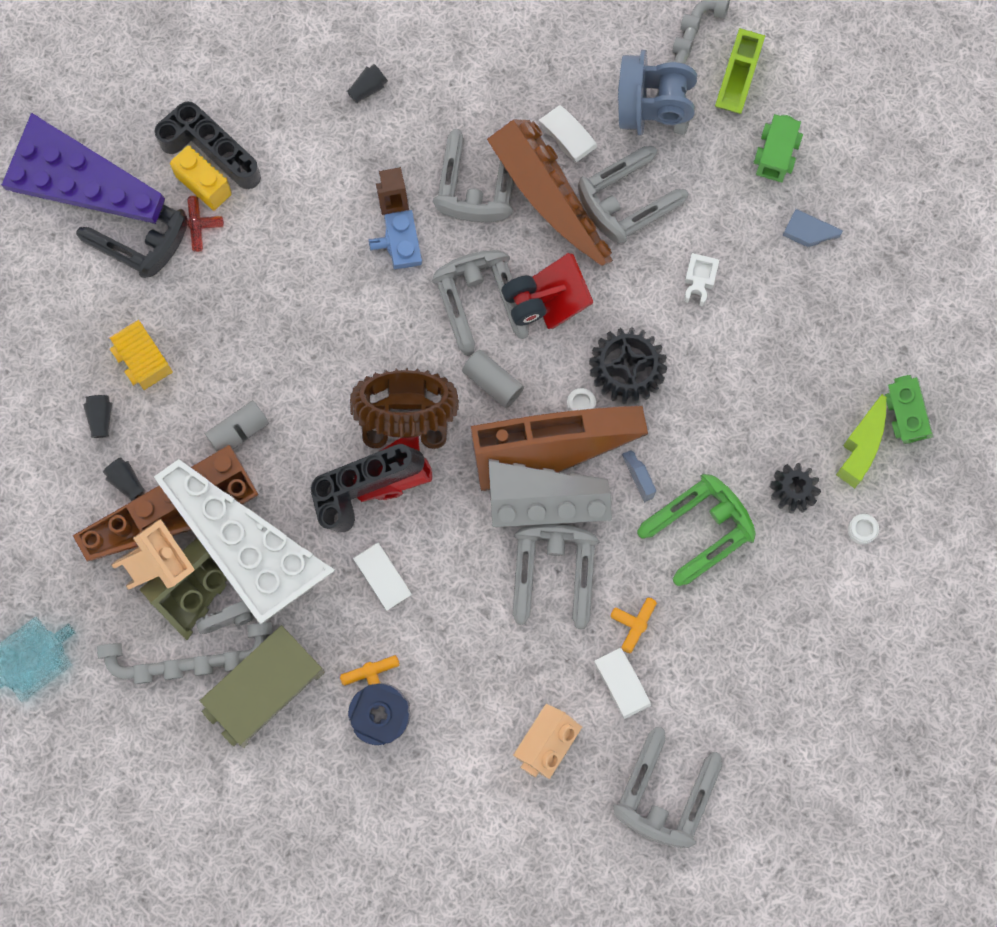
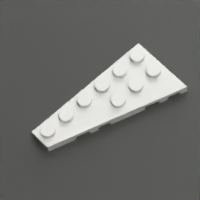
M178 459L154 476L157 483L260 625L335 572V569L322 562L311 552L298 545L253 511L247 509Z

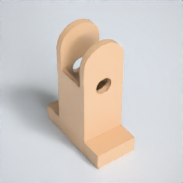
M161 519L133 538L139 547L129 551L111 564L114 569L123 565L133 579L126 584L128 590L158 576L169 589L195 570Z

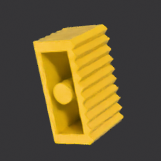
M186 146L171 160L170 167L175 177L213 211L232 195L227 177L220 174L219 170L212 167L211 163L204 160L203 156L196 153L195 149H192L191 146Z
M139 319L109 337L114 345L109 349L118 363L124 360L128 366V369L124 372L133 386L139 383L142 389L146 390L173 373Z

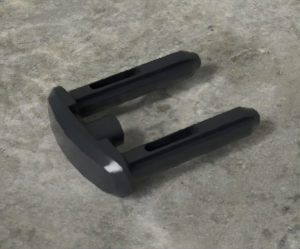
M163 204L157 220L167 224L168 229L165 234L154 229L148 232L145 244L154 248L153 252L149 251L147 256L90 227H79L76 234L81 242L139 271L141 278H148L156 275L175 254L187 229L188 219L183 209L176 211ZM113 249H116V250H118V251H120V252H122V253H124V254L130 256L131 258H128V257L124 256L123 254H121V253H119V252H117V251H115V250H113Z

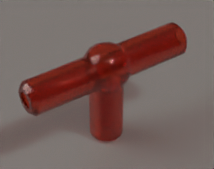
M189 196L187 198L189 213L187 225L190 229L192 250L199 252L203 250L201 229L223 227L224 221L222 216L200 218L199 198L197 196Z

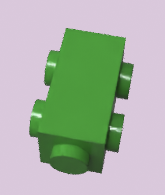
M774 114L771 124L765 123L761 139L765 140L764 148L758 147L753 163L758 165L757 176L783 182L786 173H792L796 158L791 155L793 149H799L803 133L798 132L801 121L795 120L788 115L780 116Z
M911 375L895 378L894 383L888 385L890 393L885 394V397H887L886 402L889 411H895L897 421H893L892 426L896 439L901 438L904 444L933 438L918 378H912Z

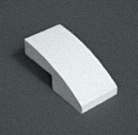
M561 105L539 119L541 128L557 141L560 150L575 163L597 148L596 142L584 127Z
M378 542L353 557L356 565L386 611L412 595Z
M622 648L594 661L598 672L609 689L614 703L624 719L651 706Z

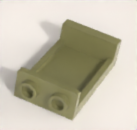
M281 625L199 700L205 707L201 712L213 725L218 721L225 730L221 734L233 747L238 743L241 747L245 748L248 745V740L314 679L317 681L325 671Z

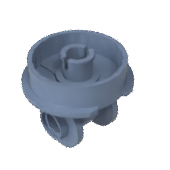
M641 50L640 55H623L618 85L620 129L637 130L638 136H642L645 120H655L665 125H676L691 120L695 114V106L692 101L686 98L685 94L697 83L696 71L688 65L677 62L648 66L647 50ZM647 88L659 89L658 96L647 98Z

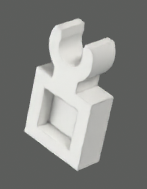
M692 253L684 282L691 284L686 290L685 302H689L692 294H698L701 298L699 306L705 304L707 298L705 288H713L719 259Z

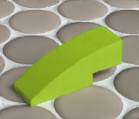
M739 28L715 107L742 114L766 35Z
M883 394L880 395L843 445L852 454L837 472L836 476L854 489L869 470L879 449L886 419L887 397Z

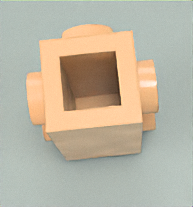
M545 704L513 756L523 763L520 768L529 775L536 778L539 773L550 779L581 731L582 726L565 712Z

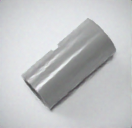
M482 350L476 351L462 368V372L504 408L511 406L524 389V386Z
M252 400L204 434L218 452L228 445L234 449L266 427L269 422L257 404Z

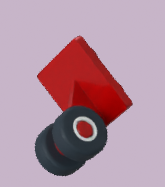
M567 253L533 277L525 275L510 280L501 289L505 301L516 303L517 305L511 310V316L514 323L518 326L531 324L543 317L547 328L554 329L593 304L589 289L572 253Z

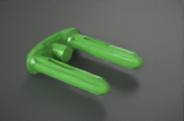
M710 474L700 475L701 481L642 522L637 530L638 536L642 539L653 537L710 495H713L720 502L709 510L716 523L720 525L730 517L734 520L737 526L735 529L676 571L673 582L677 586L688 585L746 542L754 543L756 532L754 525L739 498L722 481ZM690 496H696L693 500L688 502L686 505L681 507L676 512H671L672 509H674L676 506H678L683 501L688 499ZM727 542L732 543V545L711 560L707 559L710 554Z

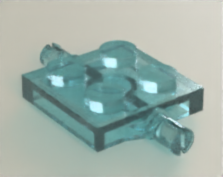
M34 617L0 642V689L6 685L13 690L21 702H24L70 668L73 664L66 656L62 643L73 634H76L73 627L68 623L54 634L46 629L38 617Z

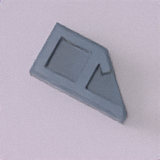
M795 209L783 236L806 247H811L826 240L840 238L843 230Z
M630 450L623 453V459L643 501L647 502L653 499L656 488L645 465L637 459L634 451Z

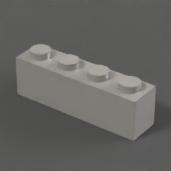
M489 459L492 527L612 520L611 491L608 479L575 473L568 475L557 473L553 469L543 468V470L525 467L523 464L513 463V465L499 463V460Z

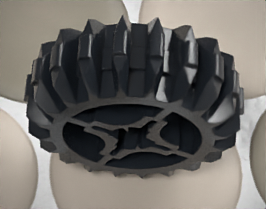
M620 327L617 331V336L609 331L607 333V340L600 338L598 340L599 347L592 349L594 357L589 360V365L593 367L590 369V376L597 377L594 380L595 387L604 385L601 389L602 395H606L609 391L612 392V402L617 399V395L622 396L623 404L627 403L628 397H632V401L635 404L638 403L639 395L647 400L650 397L649 391L657 393L659 389L657 384H663L665 380L662 374L667 372V366L663 364L666 362L667 357L665 354H659L663 347L661 344L653 346L655 342L654 336L645 339L646 332L644 330H641L639 335L634 334V328L631 327L628 334H625L624 330ZM631 347L640 350L644 354L634 353L631 350ZM619 348L620 357L612 360L609 364H605L606 357L612 351ZM625 357L629 365L633 366L631 373L627 365H624ZM646 367H651L650 375L642 382L637 383V373L644 371ZM619 376L625 380L626 384L620 383L612 377Z

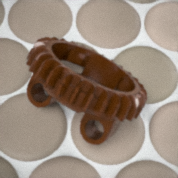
M395 368V371L391 372L384 370L382 374L375 372L373 377L366 376L364 381H359L357 386L353 387V391L350 394V413L353 415L354 421H359V426L362 427L363 442L370 448H381L387 443L388 436L397 438L420 436L424 446L430 449H438L446 443L448 422L453 421V416H457V410H459L458 394L454 384L448 382L446 377L440 378L438 373L431 375L429 370L420 372L418 368L415 371L408 370V368L398 371ZM388 389L389 396L387 398L370 403V395H376ZM426 389L436 396L441 395V400L438 403H434L430 399L425 398ZM390 409H421L415 412H390Z

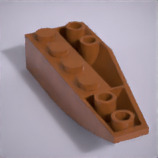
M513 119L490 136L487 141L517 187L541 216L571 244L601 266L611 263L613 259L610 256L612 254L610 247L604 240H601L596 231L595 224L588 217L556 159H558L556 152L550 145L546 146L541 136L543 133L540 127L534 121Z
M643 406L556 412L471 426V438L481 491L490 490L489 459L499 460V463L513 465V463L523 464L525 467L543 470V468L553 469L555 472L560 473L648 435Z
M230 445L190 467L242 505L259 495ZM159 485L74 534L73 537L86 561L89 562L138 547L133 538L160 519L172 536L191 531V528Z

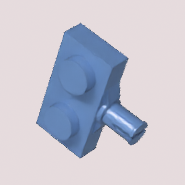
M412 210L385 214V237L368 239L370 251L387 248L392 258L393 269L420 266L422 259Z

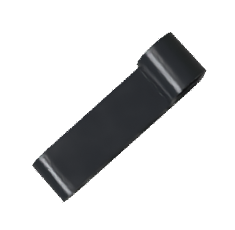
M187 101L179 104L155 126L156 139L160 148L165 153H178L192 141L243 189H253L260 183L261 175L256 160L195 103ZM189 117H195L192 121H185ZM169 135H175V136H174L173 138H171V139H168V140L165 139V138H166L167 136H169ZM207 135H214L210 139H204V137ZM227 152H233L229 157H222ZM240 165L245 171L241 172Z
M397 444L317 476L311 484V495L319 524L323 528L338 532L349 531L355 522L351 500L418 474L424 467L425 460L423 454L412 447ZM383 465L382 472L378 475V469ZM357 475L356 483L353 485V478ZM331 485V492L328 495L327 491L329 486ZM338 512V520L335 523L334 518L336 513Z

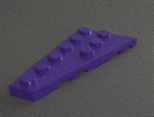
M33 113L30 114L1 184L8 191L154 224L157 222L165 201L164 196L160 192Z

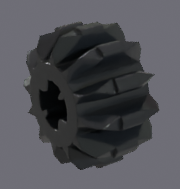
M800 463L795 465L794 470L789 464L784 465L783 472L776 471L774 474L775 481H771L769 485L771 489L775 490L771 495V499H781L778 505L779 509L784 508L786 504L789 505L788 510L790 514H793L796 508L802 513L806 512L807 505L814 506L817 502L814 496H818L821 493V489L815 486L819 482V477L810 478L809 475L812 473V468H808L803 472L801 471L802 466ZM792 483L795 484L794 487L798 485L801 488L798 493H796V489L791 491L789 488Z

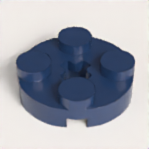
M386 683L371 684L357 692L351 700L348 710L349 721H351V726L356 736L365 743L377 746L391 743L402 736L409 725L411 715L408 699L398 688ZM380 706H383L385 708L384 712L388 714L387 719H381L380 722H376L375 715L371 713L372 709H378Z

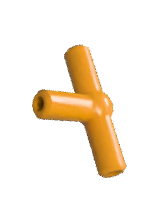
M646 598L637 617L618 608L613 609L610 617L631 628L621 646L624 652L632 653L641 634L646 631L648 627L647 622L657 605L656 600L653 598Z
M393 655L374 663L367 662L360 668L341 674V683L346 686L365 678L368 685L380 683L378 674L399 667L398 657Z

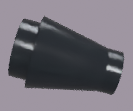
M373 64L370 68L366 66L346 92L357 104L361 100L384 88L383 85L388 80L380 69Z
M92 395L85 397L86 403L83 404L91 431V438L109 437V424L113 405L109 400V396Z
M122 457L114 460L103 470V473L106 475L105 480L126 495L131 501L145 493L146 490L140 484L129 461L125 462Z

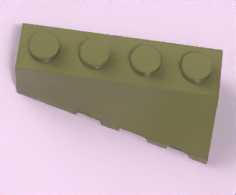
M198 538L182 550L195 569L192 573L169 589L159 576L149 580L139 589L186 640L192 635L193 631L191 629L196 624V621L204 617L209 611L207 607L217 593L221 594L227 586L225 584L227 581L226 576Z

